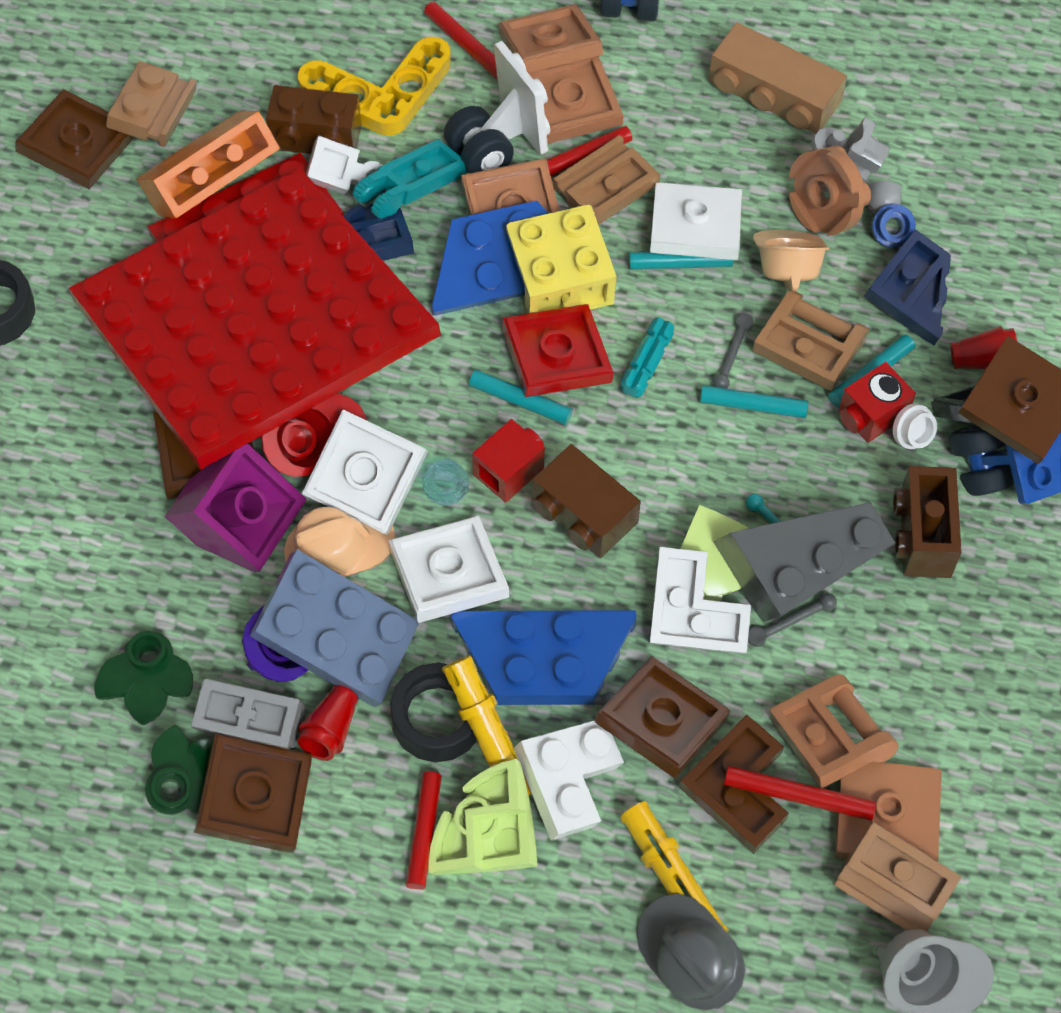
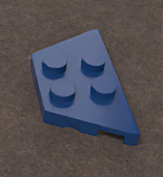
M538 201L452 219L431 309L433 316L525 295V286L506 232V226L511 222L549 214Z
M636 610L459 611L451 614L452 628L462 638L469 655L473 659L477 672L481 673L484 677L486 688L489 694H494L497 705H594L597 696L604 686L605 677L612 671L620 656V649L628 634L632 633L636 626Z

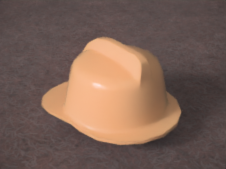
M795 230L759 231L753 236V241L760 250L764 276L784 281L786 289L790 291H797L800 282L818 278L825 251L830 248L820 237Z
M321 507L313 509L303 516L287 537L284 548L285 562H287L290 554L298 549L344 577L363 572L383 563L391 554L389 540L395 539L394 527L392 525L389 534L386 535L359 522L357 519L351 518L338 508Z

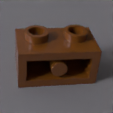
M274 85L266 116V124L280 147L278 151L311 154L314 142L318 136L357 149L362 126L359 94Z
M572 443L532 479V502L536 511L547 521L555 520L567 530L569 538L578 548L584 551L589 549L600 559L639 522L641 500Z
M909 466L902 488H895L893 495L894 516L901 517L902 530H897L895 556L896 558L903 559L904 576L951 578L962 553L956 468Z

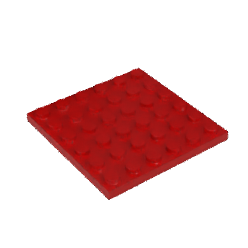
M300 167L69 287L74 302L200 470L441 336L439 323Z

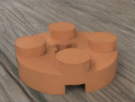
M833 145L807 151L794 161L790 169L789 179L794 178L795 191L789 193L790 203L797 218L808 230L814 233L822 231L827 234L826 236H834L853 228L858 223L863 214L864 206L868 205L871 200V191L867 183L862 180L857 166L847 156L843 147ZM825 184L830 192V198L828 199L824 196Z

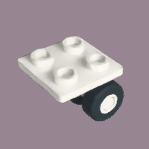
M503 41L494 44L501 105L492 116L479 106L464 107L450 117L444 128L445 142L455 153L461 156V160L469 174L509 166L514 155L513 145L509 139L522 133L539 155L548 152L547 135L550 134V125L544 112V104L548 101L545 88L538 78L532 79L526 71L521 56L518 53L512 54Z

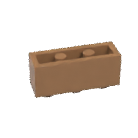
M736 22L711 56L708 81L715 84L723 92L733 93L750 101L756 108L762 111H770L788 120L798 129H806L816 134L820 129H823L842 102L847 75Z

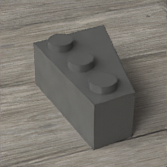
M871 502L735 531L713 541L763 622L784 615L896 543Z

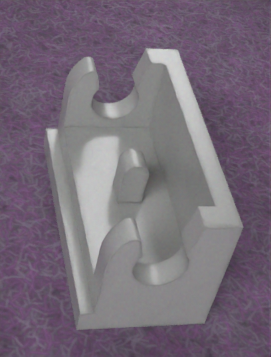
M204 678L191 727L289 750V748L295 749L297 746L298 723L304 722L307 709L299 699Z

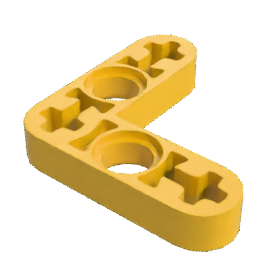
M435 36L419 40L382 88L330 63L313 60L300 67L298 71L299 88L330 91L331 89L333 92L361 94L364 96V99L359 103L361 125L378 134L394 136L401 133L408 126L449 71L451 66L450 46L445 40ZM425 56L431 58L426 65L427 72L424 70ZM320 78H324L325 83L322 82V81H318V80H319ZM310 80L317 81L314 85L310 84ZM406 81H416L422 85L415 92H406L400 89V85ZM395 101H397L396 116L389 115L386 119L382 118L381 113L384 115L390 114L395 107Z

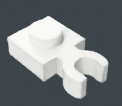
M318 136L313 145L306 175L315 185L345 195L349 191L350 184L356 187L360 180L364 177L366 178V174L376 172L383 164L376 161L366 162L365 164L358 163L357 158L360 150Z

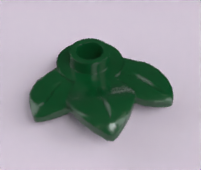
M143 631L131 638L125 647L124 653L105 661L96 679L95 696L98 700L124 697V703L131 717L139 724L146 725L161 715L166 707L168 696L183 698L191 695L193 673L186 661L174 655L172 645L164 635L153 631ZM147 651L158 653L157 658L150 662H143L141 660L142 655Z
M174 725L156 739L151 751L154 771L148 777L145 786L146 799L155 811L164 815H176L187 809L198 814L213 738H205L189 744L182 730ZM166 782H174L178 785L180 794L174 799H167L161 793V786Z

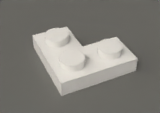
M660 547L649 644L746 654L751 605L703 600L708 552Z
M595 721L523 740L514 747L551 841L594 828L601 822L584 779L615 770L624 763L612 734L597 725Z

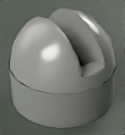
M877 181L868 185L871 191L868 209L873 215L886 205L901 204L902 188L899 184L890 181Z

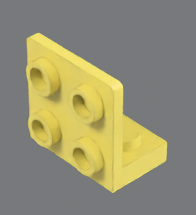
M590 205L507 224L506 232L525 286L524 310L526 314L589 304L590 310L614 304L617 276Z

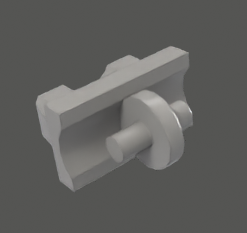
M867 118L860 122L847 139L841 130L825 127L816 133L811 142L812 150L833 145L843 147L847 156L857 166L864 182L867 181L870 172L875 174L882 166L890 147L871 136L876 123ZM825 184V186H826V190H825V191L829 192V189H828L827 185Z

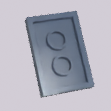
M296 549L290 554L249 636L330 683L351 689L358 696V699L370 706L376 707L382 704L419 623L412 616Z

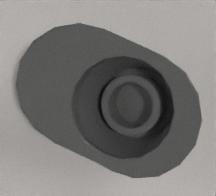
M682 894L661 896L649 904L640 917L638 926L639 950L648 966L666 988L688 1007L703 1011L720 1008L732 1001L743 985L746 971L743 954L733 938L724 930L707 908L692 897Z

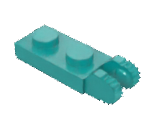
M437 139L379 167L376 172L368 175L367 178L364 177L354 187L353 196L358 202L363 204L375 199L371 212L377 218L383 219L395 214L402 204L405 206L461 178L462 175L467 174V170L461 157L441 140ZM383 189H385L386 193H382V195L379 196Z

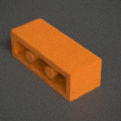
M238 111L136 178L158 216L177 218L278 151L280 147L259 111Z

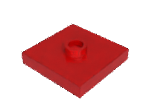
M589 304L503 317L501 328L525 397L612 383L614 372Z

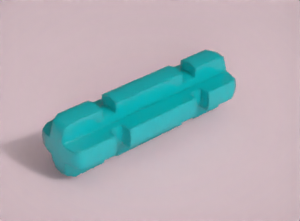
M660 317L651 321L647 329L648 334L641 340L630 362L631 367L626 369L621 379L620 390L624 394L631 395L634 398H639L643 395L648 385L647 381L652 378L665 352L664 348L668 346L673 337L674 325L670 321H665Z

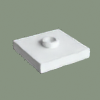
M656 182L650 253L738 260L742 189Z
M342 410L302 494L328 507L338 508L351 518L357 519L359 522L388 535L428 450Z
M479 516L389 540L390 552L417 623L509 598L508 584Z

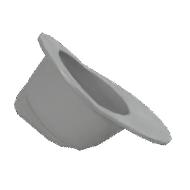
M913 929L898 934L887 946L878 945L876 949V954L881 960L880 968L884 996L892 1007L913 1013H970L984 1002L992 988L994 978L992 962L982 948L969 942L937 936L922 929Z

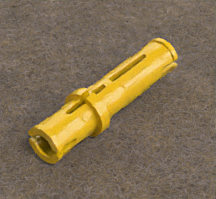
M471 655L463 657V660L459 658L444 666L442 671L461 707L458 713L462 721H468L489 767L513 759L518 760L514 746L496 711L495 705L498 704L494 694H488ZM525 778V782H526V786H527V791H528V796H529V795L532 794V793H531V790H530L529 785H528V783H527V780H526V778Z
M647 801L640 802L624 812L620 820L626 825L642 851L641 861L646 868L652 867L669 895H684L676 880H680L690 897L706 907L728 933V928L722 923L701 886L697 883L678 853L679 843L675 837L669 838L650 810ZM649 835H652V837L658 844L659 848L661 849L662 853L670 863L671 868H667L659 853L657 852V850L651 843L650 839L648 838Z

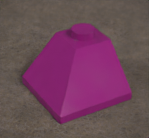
M246 444L206 466L191 478L164 517L196 546L250 571L260 572L307 499L249 444Z

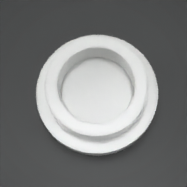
M917 403L905 406L898 413L893 424V437L896 443L906 449L927 446L934 439L937 431V421L931 411Z

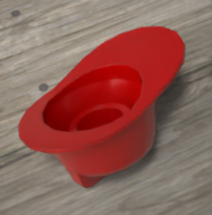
M337 393L262 435V450L268 462L280 473L291 477L311 475L342 410L367 421L361 406L350 397Z

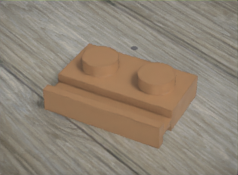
M139 61L107 114V128L145 141L148 138L159 141V146L166 147L196 92L197 80L190 79L187 82L179 79V74Z
M620 135L553 179L554 190L557 193L560 191L572 208L584 205L592 207L598 225L655 188L656 182L660 180V174L633 147L629 149L623 143L624 139Z
M870 821L846 860L845 866L832 884L905 930L922 929L928 931L962 876L875 822Z

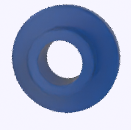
M890 204L880 208L875 213L871 223L872 233L876 241L888 248L903 246L916 228L913 214L909 209L899 204ZM890 218L895 219L899 225V229L894 235L890 234L886 229V222Z

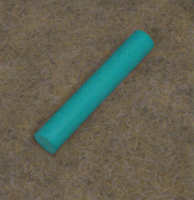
M629 252L630 270L733 267V260Z
M907 334L902 335L828 394L829 401L839 408L845 388L884 362H887L892 367L915 349L913 339Z
M475 369L470 377V387L563 425H567L572 416L573 409L540 395L525 397L521 387Z
M706 385L702 386L700 403L804 419L807 416L809 403L807 400Z

